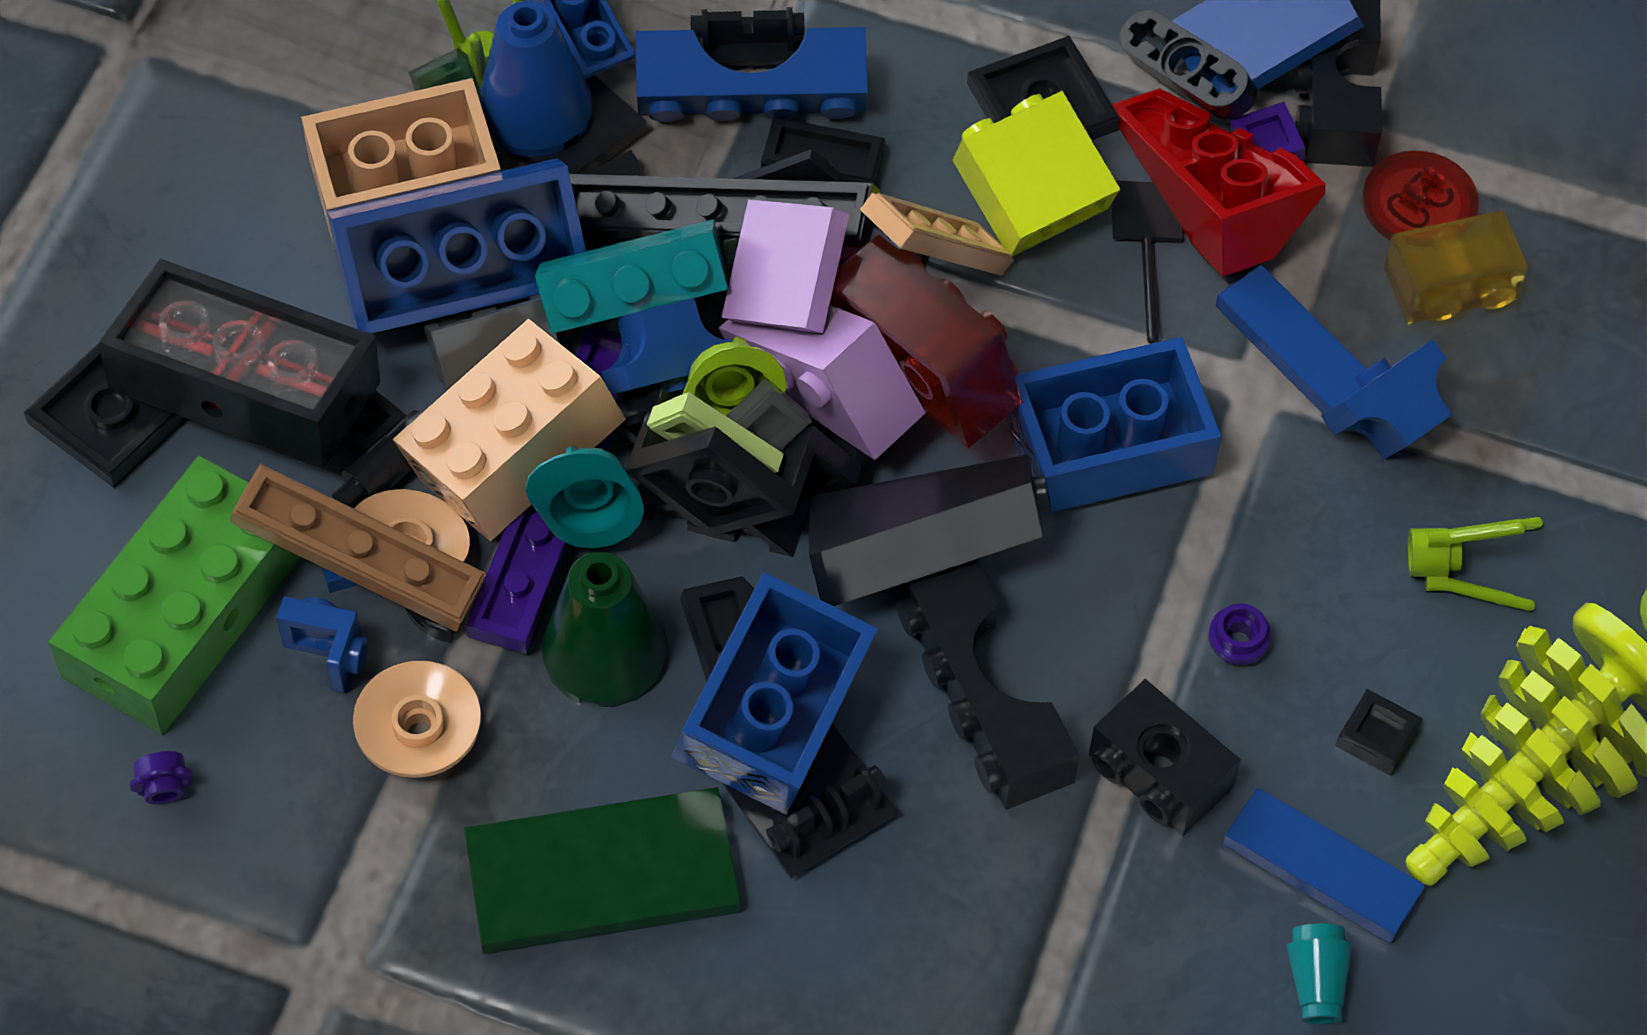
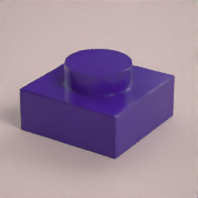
M1285 101L1230 120L1231 133L1240 127L1254 134L1255 145L1271 153L1281 147L1295 154L1300 160L1305 159V146Z

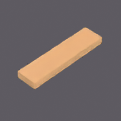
M872 193L860 208L901 249L1001 276L1014 261L1013 255L978 222L881 193Z

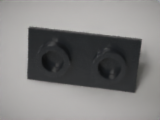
M787 7L786 10L753 11V17H742V11L707 12V9H701L702 15H690L691 30L694 31L701 47L714 61L722 66L783 64L798 50L805 35L804 12L793 13L792 7Z

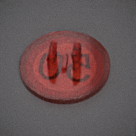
M1419 150L1395 153L1377 163L1369 172L1362 193L1365 214L1372 226L1382 236L1398 245L1420 250L1446 247L1461 239L1472 227L1479 205L1475 184L1461 166L1445 156Z

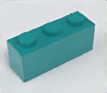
M713 219L540 263L535 278L552 334L727 290L729 273Z

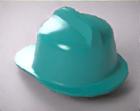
M572 445L566 448L565 454L556 455L539 464L528 476L525 486L529 502L551 532L559 540L575 547L600 548L614 545L629 537L641 524L644 505L639 490L618 458L601 448H578Z

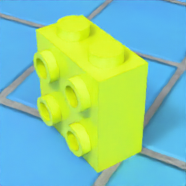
M1063 91L1046 99H1043L1041 94L1033 95L1017 104L1011 110L1012 115L994 123L991 118H987L970 126L962 133V141L952 159L1001 245L1013 256L1108 210L1120 191L1117 182Z

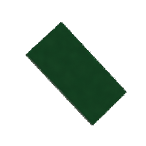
M719 787L464 827L482 954L740 912V899Z

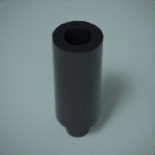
M417 410L410 412L342 472L345 483L332 494L333 499L354 508L366 498L390 490L412 470V467L395 444L393 438L422 413Z

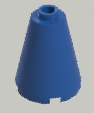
M521 1L511 4L500 13L479 93V100L490 135L498 140L499 147L503 150L526 157L553 155L564 150L565 142L577 134L580 138L587 131L593 114L590 88L554 14L545 5L534 1Z

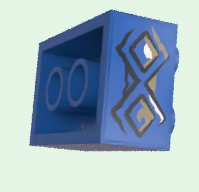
M1183 337L1009 376L1005 418L1019 456L1029 455L1033 477L1045 475L1051 512L1214 474L1222 436Z
M763 572L681 731L671 758L786 815L878 628Z

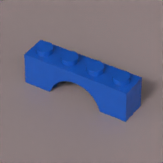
M866 27L808 28L800 47L786 62L773 69L755 73L731 70L714 61L701 47L693 30L636 31L638 114L649 115L650 119L660 122L680 120L683 118V114H706L709 119L717 121L734 120L739 118L741 113H764V116L769 119H773V117L791 119L798 116V112H821L823 117L831 119L851 117L855 115V111H866L868 94Z

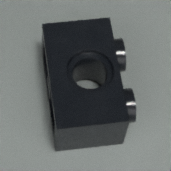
M1147 679L1139 683L1093 727L1089 756L1092 757L1094 766L1104 778L1114 784L1121 782L1139 798L1142 808L1154 821L1162 825L1169 824L1182 836L1233 788L1241 760ZM1160 755L1169 759L1173 765L1158 767L1151 764L1146 758Z

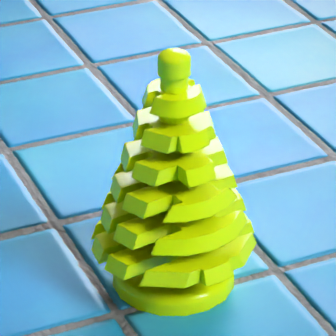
M1585 603L1574 614L1573 631L1581 646L1600 668V671H1598L1592 664L1586 668L1582 656L1560 638L1552 645L1546 629L1533 626L1524 629L1517 641L1516 647L1521 659L1526 663L1531 673L1526 677L1521 662L1507 660L1499 676V685L1513 706L1506 703L1504 707H1501L1496 695H1489L1480 713L1481 720L1496 742L1500 741L1508 749L1511 759L1507 762L1503 751L1483 735L1477 738L1472 732L1469 734L1462 748V753L1467 762L1480 773L1485 784L1479 788L1477 782L1458 768L1452 767L1444 783V789L1459 809L1451 815L1439 804H1433L1425 823L1434 835L1424 845L1419 844L1405 860L1406 868L1414 879L1430 887L1435 885L1448 872L1447 868L1457 858L1468 867L1476 866L1488 860V853L1478 842L1485 833L1507 852L1526 842V836L1507 813L1512 807H1514L1518 816L1537 831L1542 829L1546 833L1564 824L1559 811L1541 795L1537 785L1539 781L1542 782L1547 794L1566 809L1572 806L1578 815H1584L1600 807L1601 800L1592 785L1597 788L1604 783L1608 795L1616 798L1637 790L1638 781L1628 764L1633 761L1637 774L1647 777V722L1632 703L1625 712L1622 703L1629 697L1647 711L1646 641L1611 612L1595 603ZM1531 719L1535 722L1537 726L1535 732L1533 731V728L1529 721ZM1569 759L1571 760V763H1572V765H1573V768H1574V770H1575L1576 772H1574V771L1568 766L1567 760H1569Z

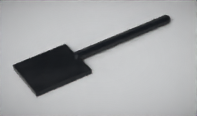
M1116 181L1120 191L1111 204L1112 239L1141 240L1147 342L1153 344L1159 341L1153 241L1182 242V226L1154 182Z

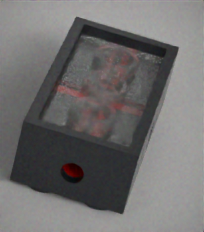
M161 258L99 341L109 390L322 469L325 468L381 383L375 335Z

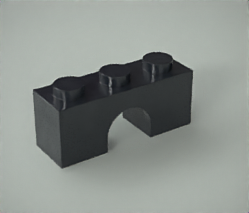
M1350 0L1364 27L1296 67L1295 93L1305 94V105H1298L1295 126L1301 139L1305 140V163L1374 167L1382 136V87L1357 85L1346 80L1343 76H1373L1381 43V0Z

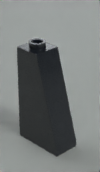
M1027 454L810 496L809 558L820 600L832 606L840 605L1043 537L1041 513L1051 512L1045 475L1033 477L1029 455Z

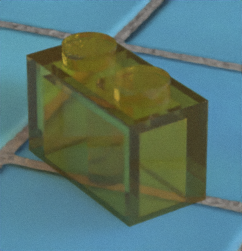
M1503 210L1393 234L1384 264V270L1407 324L1423 320L1443 321L1463 311L1481 307L1496 309L1505 306L1512 300L1518 299L1528 269L1527 262Z

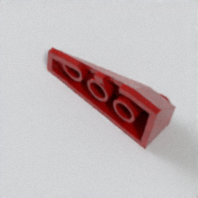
M1160 88L1112 104L1120 117L1119 130L1152 182L1158 188L1193 247L1222 277L1242 272L1249 267L1274 259L1325 195L1326 184L1295 154L1281 147L1271 153L1254 144V134L1240 127L1232 133L1210 123L1209 112Z

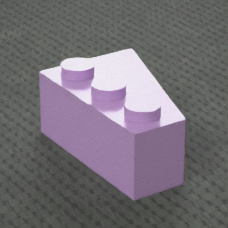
M829 305L823 334L744 324L727 320L719 327L724 339H734L737 336L745 339L749 346L758 347L774 355L784 368L787 384L785 393L806 410L811 418L874 460L926 413L876 323Z

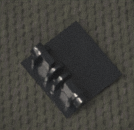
M831 724L786 815L723 784L790 879L898 814V811L882 791L888 787L882 771L876 765L866 770L833 724Z

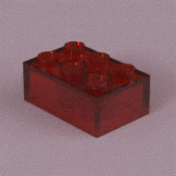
M879 234L837 269L831 295L834 307L876 323L926 412L925 414L966 448L969 449L1022 404L1015 379L1018 375V370L1008 355L1005 344L1008 334L1004 326L990 312L984 310L979 313L968 305L963 294L950 280L942 278L938 281L930 275L914 252L896 248Z

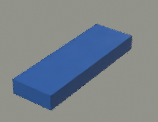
M1262 265L1217 295L1215 306L1322 414L1361 387L1355 377L1366 370V368Z
M1258 787L1226 833L1223 845L1390 944L1418 902L1426 886Z

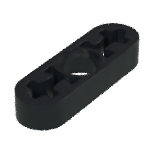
M1152 10L1141 11L1131 16L1122 26L1119 36L1120 44L1135 65L1214 116L1224 120L1235 119L1247 113L1255 103L1257 97L1256 85L1240 63L1162 14ZM1145 36L1150 38L1157 36L1164 48L1160 53L1152 44L1145 41L1140 43L1141 39ZM1189 54L1201 55V61L1193 72L1187 75H1176L1174 73L1176 64L1181 58ZM1215 76L1225 86L1229 88L1237 86V88L1231 95L1227 92L1219 94L1211 81Z

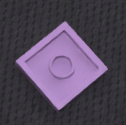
M748 199L722 318L744 324L823 334L850 213L833 207Z

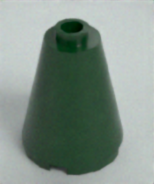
M594 552L584 555L572 565L544 634L542 647L543 661L551 682L565 696L577 702H580V698L600 702V707H617L638 700L656 685L667 655L666 633L660 619L634 575L621 558L607 552Z

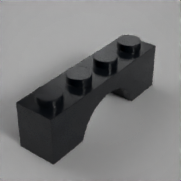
M978 559L903 583L902 600L897 601L896 607L905 632L908 636L917 634L925 650L922 653V660L929 680L936 688L943 685L951 701L948 704V712L957 735L962 740L969 737L978 754L974 760L982 785L988 792L996 790L1005 810L1074 784L1080 755L1052 702H1029L1008 696L995 688L979 669L974 653L979 644L995 629L998 598Z

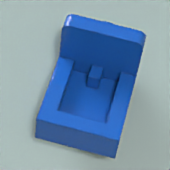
M284 596L276 617L283 647L328 657L326 666L332 691L345 693L351 674L359 675L362 672L368 652V638L361 636L357 612L337 608L333 603L322 598L308 597L304 600Z

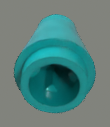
M1318 923L1297 926L1292 929V942L1286 945L1299 1006L1302 1009V1021L1308 1024L1338 1023L1342 1021V1008L1352 944L1345 941V928L1339 925Z

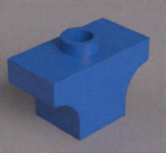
M695 298L617 318L622 339L621 353L613 366L601 372L603 381L611 394L651 384H656L657 390L663 388L668 393L685 389L691 365L701 352L716 344L732 342L733 339L717 338L705 329L698 314Z
M1434 339L1412 351L1392 366L1384 357L1355 377L1361 386L1358 390L1320 416L1333 435L1343 431L1358 432L1367 437L1382 458L1385 459L1406 448L1453 415L1440 397L1436 385L1437 372L1447 358Z

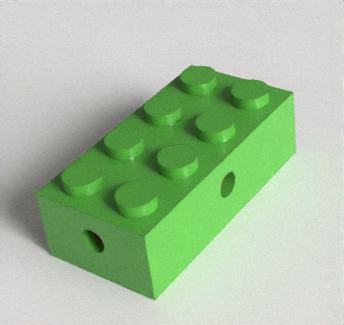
M198 455L48 641L61 678L157 733L164 735L301 558L230 523L231 514L249 482Z

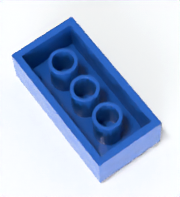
M558 158L326 211L353 326L370 334L540 294L535 278L540 263L586 252L568 167Z

